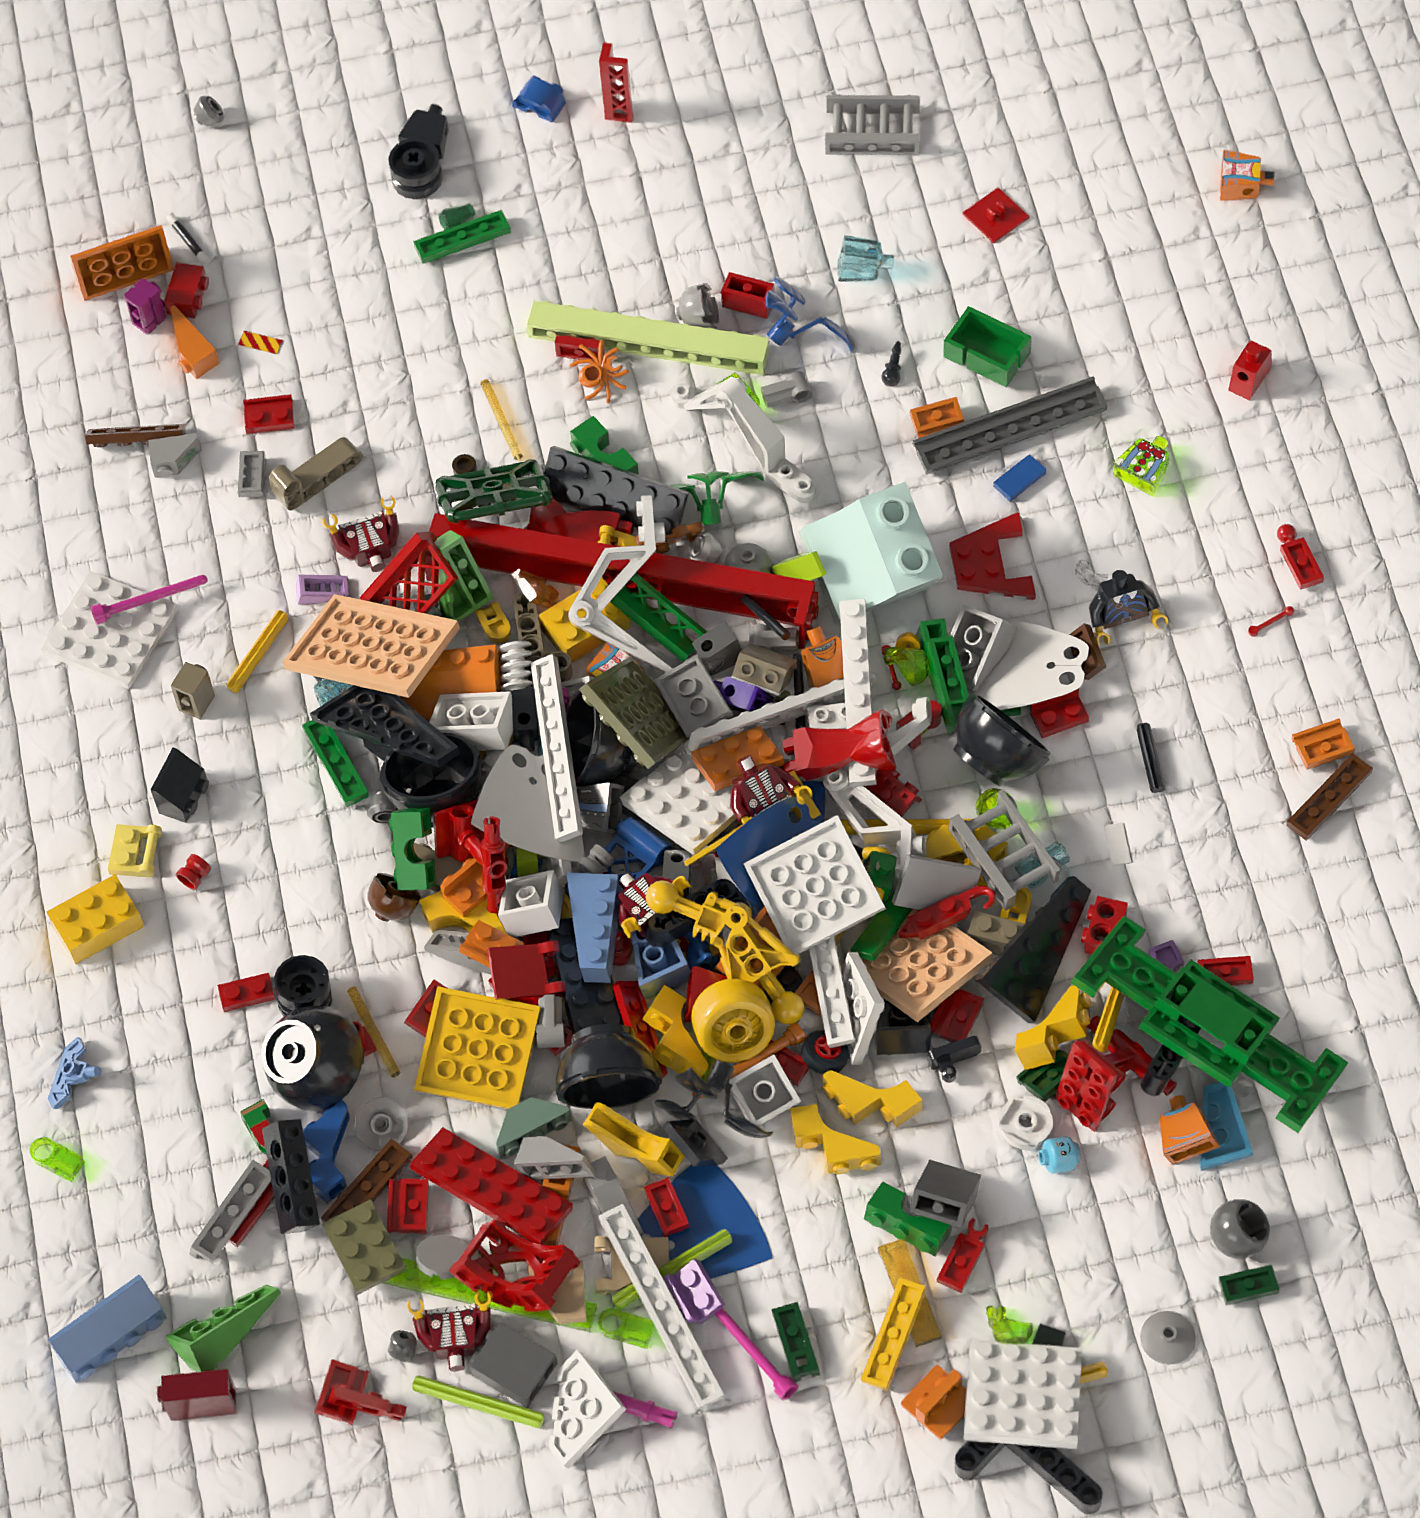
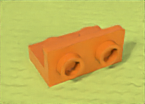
M475 858L467 859L463 863L462 868L454 875H448L440 886L443 898L462 917H465L487 898V893L483 890L482 866Z

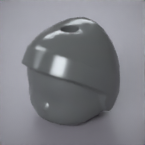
M404 1330L394 1331L391 1334L387 1350L390 1356L400 1362L412 1360L417 1348L415 1335Z

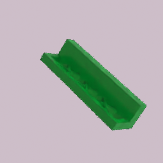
M635 573L631 580L637 584L639 592H632L624 586L610 603L684 663V660L688 659L695 651L692 644L693 641L686 636L685 629H692L699 635L698 638L708 631ZM646 597H653L657 600L658 608L649 606ZM666 613L674 614L678 624H671L666 618Z

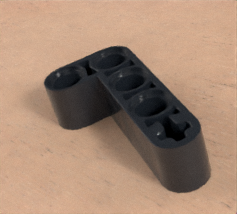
M728 879L716 880L685 897L702 905L709 893L716 892L718 898H726L735 903H744L751 910L749 901L735 884ZM674 910L666 914L656 913L649 919L646 940L653 947L660 948L693 931L696 920ZM735 913V917L741 919L740 914Z
M1181 1015L1177 1020L1196 1034H1199L1201 1028ZM1162 1044L1141 1079L1140 1086L1142 1090L1151 1096L1160 1095L1184 1058Z

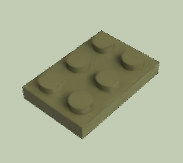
M371 1199L322 1223L357 1295L407 1271Z

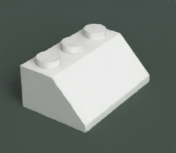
M511 692L442 694L439 696L429 723L440 732L453 733L465 738L474 746L476 745L478 751L505 750L513 733Z

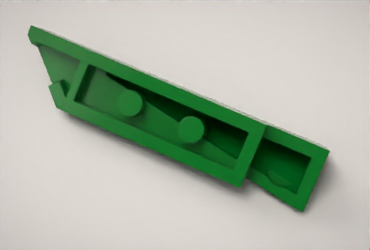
M945 618L921 621L916 635L921 641L920 650L936 700L942 709V718L947 733L950 734L954 731L962 705L969 696L953 636H947Z

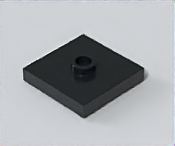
M696 1119L694 1121H667L662 1127L663 1131L693 1167L723 1165L728 1159Z

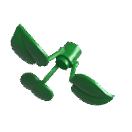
M712 471L706 474L695 473L688 475V479L705 482L707 499L702 500V505L694 489L696 488L695 485L673 484L669 486L691 493L697 505V511L701 513L702 524L711 525L721 523L720 509H723V498L727 483L745 477H755L763 481L764 477L763 473L755 471L731 474L724 471ZM721 478L723 480L717 503L716 498L711 499L710 485Z

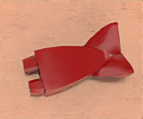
M553 498L552 503L547 506L531 507L529 523L524 529L598 542L601 539L599 536L601 526H611L616 531L632 535L633 523L621 520L620 513L588 510L567 513L563 506ZM610 541L611 545H616V542Z
M879 710L849 729L808 727L793 730L792 737L782 740L784 753L788 756L795 754L794 760L784 763V770L788 773L794 770L798 777L801 776L806 781L833 773L853 760L878 770L896 769V762L886 735L892 723V716L885 710Z

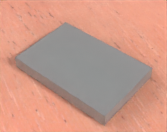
M698 655L654 680L688 740H690L691 733L697 728H706L715 725L720 720L729 719L734 716Z
M907 854L892 903L896 906L923 910L954 894L957 896L976 887L981 870L975 866Z

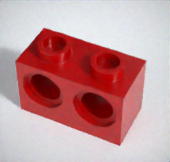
M1097 896L1095 905L1090 904L1087 919L1091 920L1089 928L1084 927L1081 942L1085 943L1084 953L1092 955L1103 942L1096 940L1095 937L1102 936L1106 938L1123 916H1127L1128 902ZM1107 913L1112 915V917L1104 918L1101 915Z

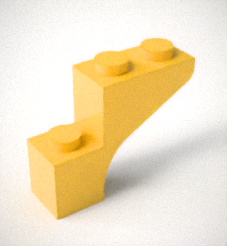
M945 824L938 830L934 829L926 839L925 857L959 863L963 862L967 856L950 833L949 827ZM986 825L979 831H974V836L978 841H985L996 834ZM1006 841L988 850V856L992 861L998 862L1008 856V843Z
M441 891L419 900L421 912L432 933L436 929L440 930L447 927H459L470 932L477 921L480 920L507 934L499 920V908L498 913L487 911V898L465 917H462L443 898Z
M664 985L642 1019L652 1028L664 1034L653 1055L662 1065L671 1068L678 1074L685 1072L691 1067L701 1078L708 1068V1062L683 1026L681 1011L687 999Z
M1074 985L1070 986L1043 1022L1029 1030L1017 1033L1015 1052L1025 1070L1055 1062L1056 1050L1059 1049L1058 1044L1086 1037L1087 1025H1090L1089 1008L1092 1007L1091 998L1088 994Z
M828 1071L822 1075L823 1086L821 1089L829 1100L833 1099L837 1103V1109L845 1120L850 1119L854 1126L878 1109L882 1117L887 1122L891 1121L896 1128L922 1111V1098L907 1080L891 1088L877 1089L834 1071Z
M602 1103L594 1105L583 1124L614 1155L636 1158L652 1174L674 1176L685 1157L671 1139L659 1137L641 1129Z
M817 1104L790 1108L796 1148L812 1149L819 1144H823L828 1173L840 1175L848 1173L853 1169L871 1170L881 1165V1152L878 1145L836 1132L827 1127L819 1115Z

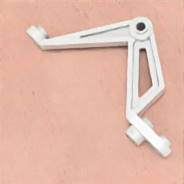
M730 377L696 396L694 395L693 388L686 383H678L671 388L670 401L676 408L685 410L727 408L765 476L775 483L779 490L786 492L797 502L807 503L815 497L816 485L814 481L785 458V436L746 393L747 387L741 379Z
M648 495L641 496V501H636L637 517L642 516V526L638 527L639 542L644 541V545L605 548L571 606L568 617L574 626L663 671L665 674L672 670L670 666L601 613L655 552V543H665L664 523H654L652 497ZM629 559L628 565L596 600L591 598V594L610 561ZM580 610L584 611L586 617L579 618L577 612Z
M929 697L917 698L916 703L912 704V714L915 720L887 736L893 756L930 725L932 711ZM849 764L824 776L823 784L829 796L865 845L897 843V854L900 856V864H896L897 879L900 878L907 854L921 857L926 856L924 836H916L911 824L865 787L850 786ZM855 797L888 824V826L868 827L849 799Z

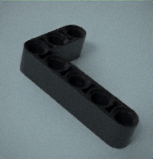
M968 1440L955 1455V1473L963 1480H971L1006 1446L1082 1513L1095 1514L1101 1508L1102 1488L1056 1447L1033 1445L1025 1447L1020 1444L992 1442L993 1446L983 1448L979 1445L980 1441ZM1047 1456L1052 1458L1054 1463L1044 1465L1040 1462V1459ZM969 1459L974 1462V1466L964 1468L960 1462ZM1071 1475L1075 1478V1482L1071 1484L1064 1483L1061 1477ZM1090 1493L1095 1495L1097 1500L1091 1503L1086 1502L1082 1496Z

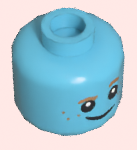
M1064 1136L1044 1141L1042 1149L1038 1152L1040 1164L1045 1166L1048 1172L1056 1174L1074 1170L1077 1163L1080 1162L1081 1152L1077 1142H1073L1071 1138Z

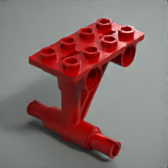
M478 799L435 812L433 814L435 855L438 858L451 855L460 862H465L469 858H475L482 866L483 890L487 893V911L498 913L497 906L500 908L502 893L506 889L507 864L505 863V855L508 847H515L504 842L500 837V819L490 816V824H488V818H485L483 820L484 831L472 825L471 821Z
M1095 1015L1090 1020V1025H1087V1028L1094 1034H1096L1101 1019L1099 1015ZM1117 1028L1113 1030L1107 1048L1110 1054L1103 1055L1085 1039L1081 1042L1077 1040L1073 1043L1055 1096L1062 1108L1069 1110L1078 1118L1083 1126L1090 1128L1093 1132L1099 1128L1100 1123L1116 1106V1102L1110 1095L1123 1083L1126 1078L1125 1073L1131 1070L1142 1079L1153 1060V1057L1139 1043L1133 1041ZM1170 1079L1163 1091L1164 1095L1169 1096L1175 1090L1178 1083Z

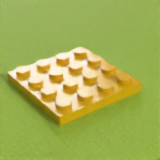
M437 987L414 1090L502 1109H509L521 1103L541 1007L505 999L495 1000V997Z

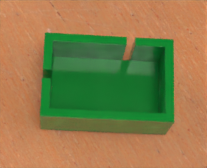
M968 306L944 339L943 357L961 366L966 363L967 369L1007 388L1018 372V368H1021L1031 353L1032 336Z

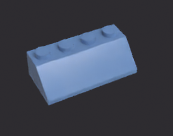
M139 1274L48 1338V1341L67 1372L75 1382H78L81 1379L84 1380L90 1377L95 1369L103 1363H109L114 1360L118 1352L125 1347L135 1345L146 1332L159 1328L167 1317L150 1288Z

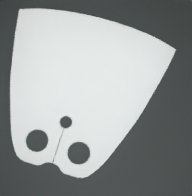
M1001 618L1017 627L1008 651L976 691L969 688L967 690L970 696L976 693L1000 710L1026 706L1068 694L1083 684L1085 673L1082 671L1081 666L1088 657L1089 647L1085 642L1076 637L1047 627ZM1068 647H1076L1080 653L1074 659H1067L1064 657V651ZM1049 662H1054L1056 666L1053 669H1048L1046 665ZM1065 672H1071L1075 675V680L1069 685H1064L1059 681L1060 675Z
M517 745L507 747L496 761L484 783L471 824L484 831L483 820L488 818V824H490V816L498 817L500 819V837L504 842L547 857L579 862L585 857L582 835L561 843L555 839L547 777L541 771V766L545 764L544 755H532L526 748ZM514 754L523 755L527 761L526 766L523 768L516 766L512 761V756ZM530 777H534L537 780L535 785L529 782Z

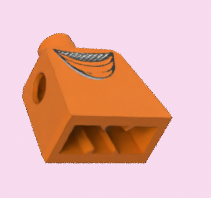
M821 626L806 631L812 645L802 649L801 654L809 688H820L834 680L843 678L842 641L840 638L832 636L826 639Z

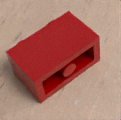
M176 262L164 298L167 315H172L170 307L175 305L186 318L195 319L197 311L201 310L203 305L204 290L207 291L209 286V277L205 274L204 266Z
M729 272L721 289L722 307L768 319L772 308H766V294L769 290L775 293L774 283Z

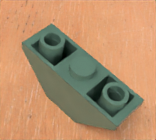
M530 1097L507 1109L496 1142L500 1158L518 1153L525 1137L545 1136L554 1130L560 1131L572 1121L568 1106Z

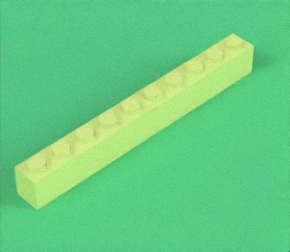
M533 301L527 322L529 338L555 342L556 335H571L583 339L592 338L598 341L604 340L605 350L609 351L617 347L619 349L617 352L758 375H764L770 353L769 338L761 335H747L736 331L716 330L712 327L691 326L686 323L678 324L666 320L647 319L642 316L622 315L618 312H603L592 308L584 309L573 305L553 304L548 301Z

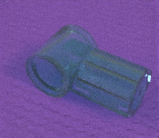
M1056 841L1045 848L1051 857L1054 856L1058 860L1060 866L1070 861L1067 850L1061 843ZM1032 854L1017 862L1014 868L1022 877L1041 865ZM1048 875L1029 884V888L1033 889L1041 885Z

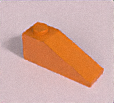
M173 305L170 309L181 357L180 366L187 374L191 373L198 379L220 364L217 351L177 307Z

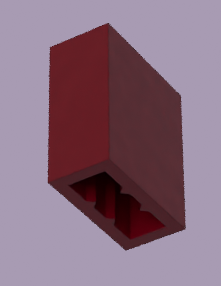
M228 1369L161 1376V1386H157V1399L162 1404L163 1412H167L171 1421L237 1414L236 1387Z

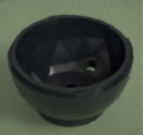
M580 690L571 701L566 715L576 787L607 783L618 777L621 773H630L637 763L634 758V752L618 740L617 733L611 726H607L602 722L599 717L600 713L594 706L592 707L584 701Z
M976 693L967 697L958 716L956 727L957 743L953 750L977 772L992 783L1002 787L1006 781L1019 780L1032 775L1050 760L1049 755L1051 753L999 708Z
M441 732L458 746L460 754L440 768L392 750L387 755L380 771L379 778L382 788L393 806L398 810L430 808L431 828H434L433 814L435 812L473 801L480 787L482 761L478 748L465 738L453 733ZM407 789H411L410 794L406 792Z
M311 1005L291 1011L269 1030L262 1044L261 1059L268 1083L273 1091L286 1103L305 1111H324L339 1103L355 1085L362 1064H364V1048H362L357 1028L343 1012L330 1006ZM319 1025L321 1028L317 1031L314 1026Z
M622 1024L595 1025L584 1028L572 1036V1045L565 1052L558 1066L556 1095L561 1103L572 1107L593 1109L596 1103H602L609 1108H617L641 1102L656 1094L662 1084V1074L655 1056L636 1037L633 1028Z

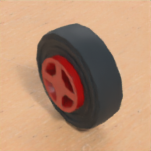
M817 1030L810 1033L804 1040L801 1055L805 1064L816 1073L822 1075L828 1071L839 1073L848 1062L849 1048L847 1044L829 1048L825 1030Z

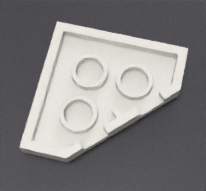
M848 952L842 968V975L856 1042L847 1045L851 1064L862 1065L865 1054L869 1051L872 1035L876 1032L878 1018L884 1010V1000L880 996L875 982L871 979L866 965L862 962L858 952Z
M578 1350L558 1369L557 1381L559 1382L558 1397L554 1398L552 1419L555 1420L553 1436H550L549 1448L560 1463L568 1469L626 1410L625 1406L586 1356Z

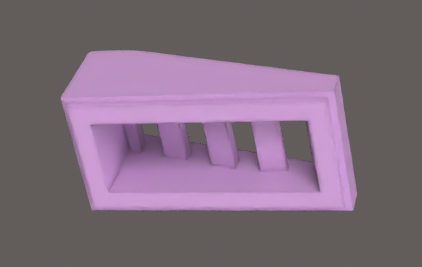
M298 574L296 581L297 604L329 602L334 594L349 597L348 576ZM335 584H340V592H336ZM325 585H329L330 592H326ZM315 586H319V592L315 591Z

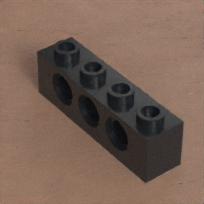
M301 1119L280 1120L262 1128L281 1234L305 1232L320 1225Z

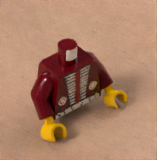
M391 496L393 504L390 507H386L382 497L381 505L386 509L385 515L383 511L364 516L338 525V530L336 528L338 523L336 515L331 514L334 521L332 526L327 525L325 518H323L322 525L330 530L329 536L337 553L349 561H355L359 567L369 564L373 572L382 571L385 568L384 559L391 557L390 549L396 545L400 532L397 513L393 511L396 505L395 498Z
M747 755L737 761L742 775L732 780L733 788L730 794V809L738 822L743 823V825L778 802L794 797V793H796L798 803L802 805L805 804V800L800 797L801 794L806 793L812 798V790L808 786H801L790 773L776 765L761 763L756 766L751 755Z
M627 873L621 877L619 885L624 890L618 896L621 904L618 906L620 926L628 938L631 937V932L638 930L643 938L646 937L649 919L652 915L656 914L649 908L646 902V892L650 885L662 880L670 882L678 890L679 896L683 897L684 893L682 891L685 888L692 887L684 876L670 879L661 876L652 877L650 874L645 873L636 880L630 873Z
M478 1291L475 1295L476 1304L427 1309L425 1314H422L424 1303L421 1298H419L421 1306L417 1310H413L410 1307V1301H408V1310L414 1315L412 1320L417 1338L429 1352L436 1353L437 1359H448L450 1371L464 1370V1357L473 1356L477 1351V1347L483 1345L486 1335L491 1329V1309L488 1307L493 1298L491 1291H488V1301L480 1300V1291Z

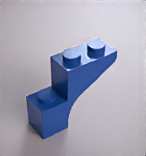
M343 1100L327 1108L324 1111V1115L316 1122H310L303 1132L306 1146L319 1158L309 1163L314 1192L326 1204L331 1202L347 1187L344 1176L335 1166V1159L350 1121V1114Z

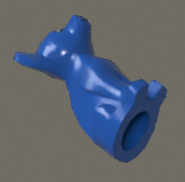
M693 931L684 935L689 941L686 959L690 971L694 966L713 971L720 962L718 956H713L708 942L701 940L702 934L698 933L695 938L693 937Z

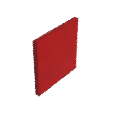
M999 187L962 212V215L993 244L1029 219V215Z

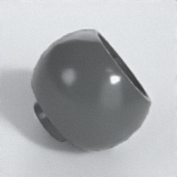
M1233 1199L1223 1203L1214 1212L1210 1222V1234L1215 1246L1221 1253L1234 1259H1246L1255 1256L1265 1247L1269 1239L1270 1225L1266 1214L1257 1204L1246 1199Z

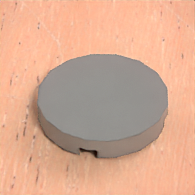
M440 1234L430 1236L417 1247L416 1263L419 1269L428 1276L433 1277L434 1274L439 1275V1279L453 1278L455 1276L448 1270L453 1263L458 1261L468 1245L460 1238L452 1235Z

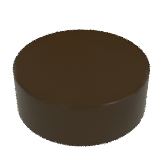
M461 454L455 457L452 462L454 475L477 471L474 457L468 454Z

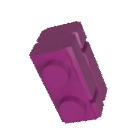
M141 278L134 285L135 288H130L124 294L132 325L145 334H150L157 328L156 325H160L166 319L165 304L160 296L161 288L155 282L150 283L145 278Z

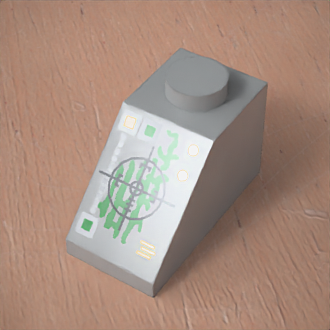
M197 433L148 440L150 463L155 478H166L171 475L180 474L201 451Z

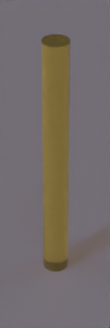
M484 379L480 382V385L514 460H519L523 457V454L489 379Z
M355 986L349 988L347 993L392 1078L397 1077L401 1072L358 989Z

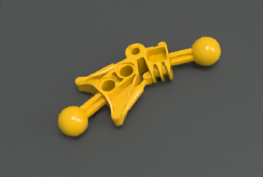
M662 880L650 885L646 892V902L649 908L659 914L670 913L674 910L695 919L693 937L695 938L698 933L702 934V941L707 936L710 937V944L719 948L722 956L720 960L728 979H743L752 983L758 979L773 1000L771 1008L774 1018L779 1023L791 1025L802 1018L804 1003L801 997L791 991H785L771 971L782 965L796 966L800 962L801 957L799 954L793 953L766 927L762 928L751 918V910L746 904L735 903L726 898L720 899L716 892H711L708 894L705 902L700 905L679 896L678 890L670 882ZM735 913H739L741 919H737ZM747 923L759 932L758 935L771 947L761 945ZM727 925L731 928V932L726 942L725 950V940L720 936V933ZM736 937H745L748 941V947L745 949L739 948L736 944ZM751 959H760L763 962V970H755L751 966Z

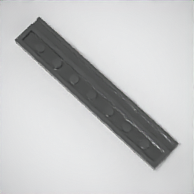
M1094 376L915 439L913 440V446L927 475L1106 411L1108 406L1099 386L1095 382Z

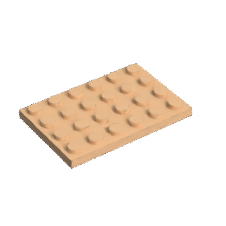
M334 594L282 663L285 670L409 698L458 632L460 626L457 620Z

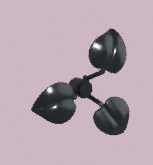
M720 1060L714 1061L705 1082L691 1067L675 1077L677 1083L696 1093L687 1106L681 1107L679 1104L665 1099L654 1101L656 1106L665 1110L671 1116L680 1120L694 1121L696 1117L689 1111L701 1095L717 1099V1093H721L722 1089H725L724 1117L726 1119L724 1122L730 1128L752 1138H766L773 1134V1131L766 1132L750 1121L730 1114V1091L733 1085L729 1081L735 1069Z

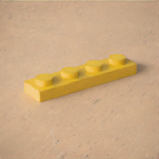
M899 1278L860 1379L862 1383L885 1391L889 1390L927 1291L924 1285Z

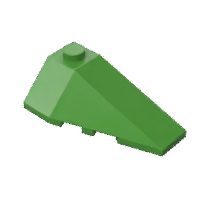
M266 1284L237 1298L234 1306L221 1309L218 1307L212 1310L213 1315L199 1323L195 1318L165 1337L191 1370L196 1372L215 1370L217 1364L227 1358L281 1292L279 1288Z

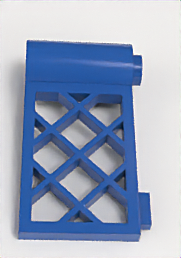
M632 817L623 819L616 828L617 835L604 848L609 854L617 846L625 851V858L614 859L612 865L626 864V874L630 873L629 863L641 862L644 864L645 867L640 872L630 873L636 880L645 873L649 874L655 867L663 865L664 852L672 850V846ZM610 866L609 868H607L608 874H612ZM619 874V875H618V876H619V880H620L621 877L624 876L625 874ZM567 882V883L565 884L566 889H565L564 891H565L566 895L569 896V889H568V882Z

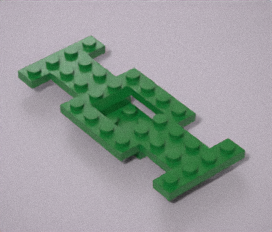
M1123 916L1077 972L1071 984L1094 998L1105 983L1126 995L1149 1011L1138 1027L1139 1029L1228 1088H1230L1241 1072L1286 1101L1275 1119L1296 1133H1299L1349 1062L1328 1048H1325L1315 1063L1308 1060L1270 1035L1280 1020L1279 1016L1192 959L1178 973L1174 972L1135 946L1143 937L1146 929ZM1181 1015L1225 1043L1223 1050L1178 1022V1018Z

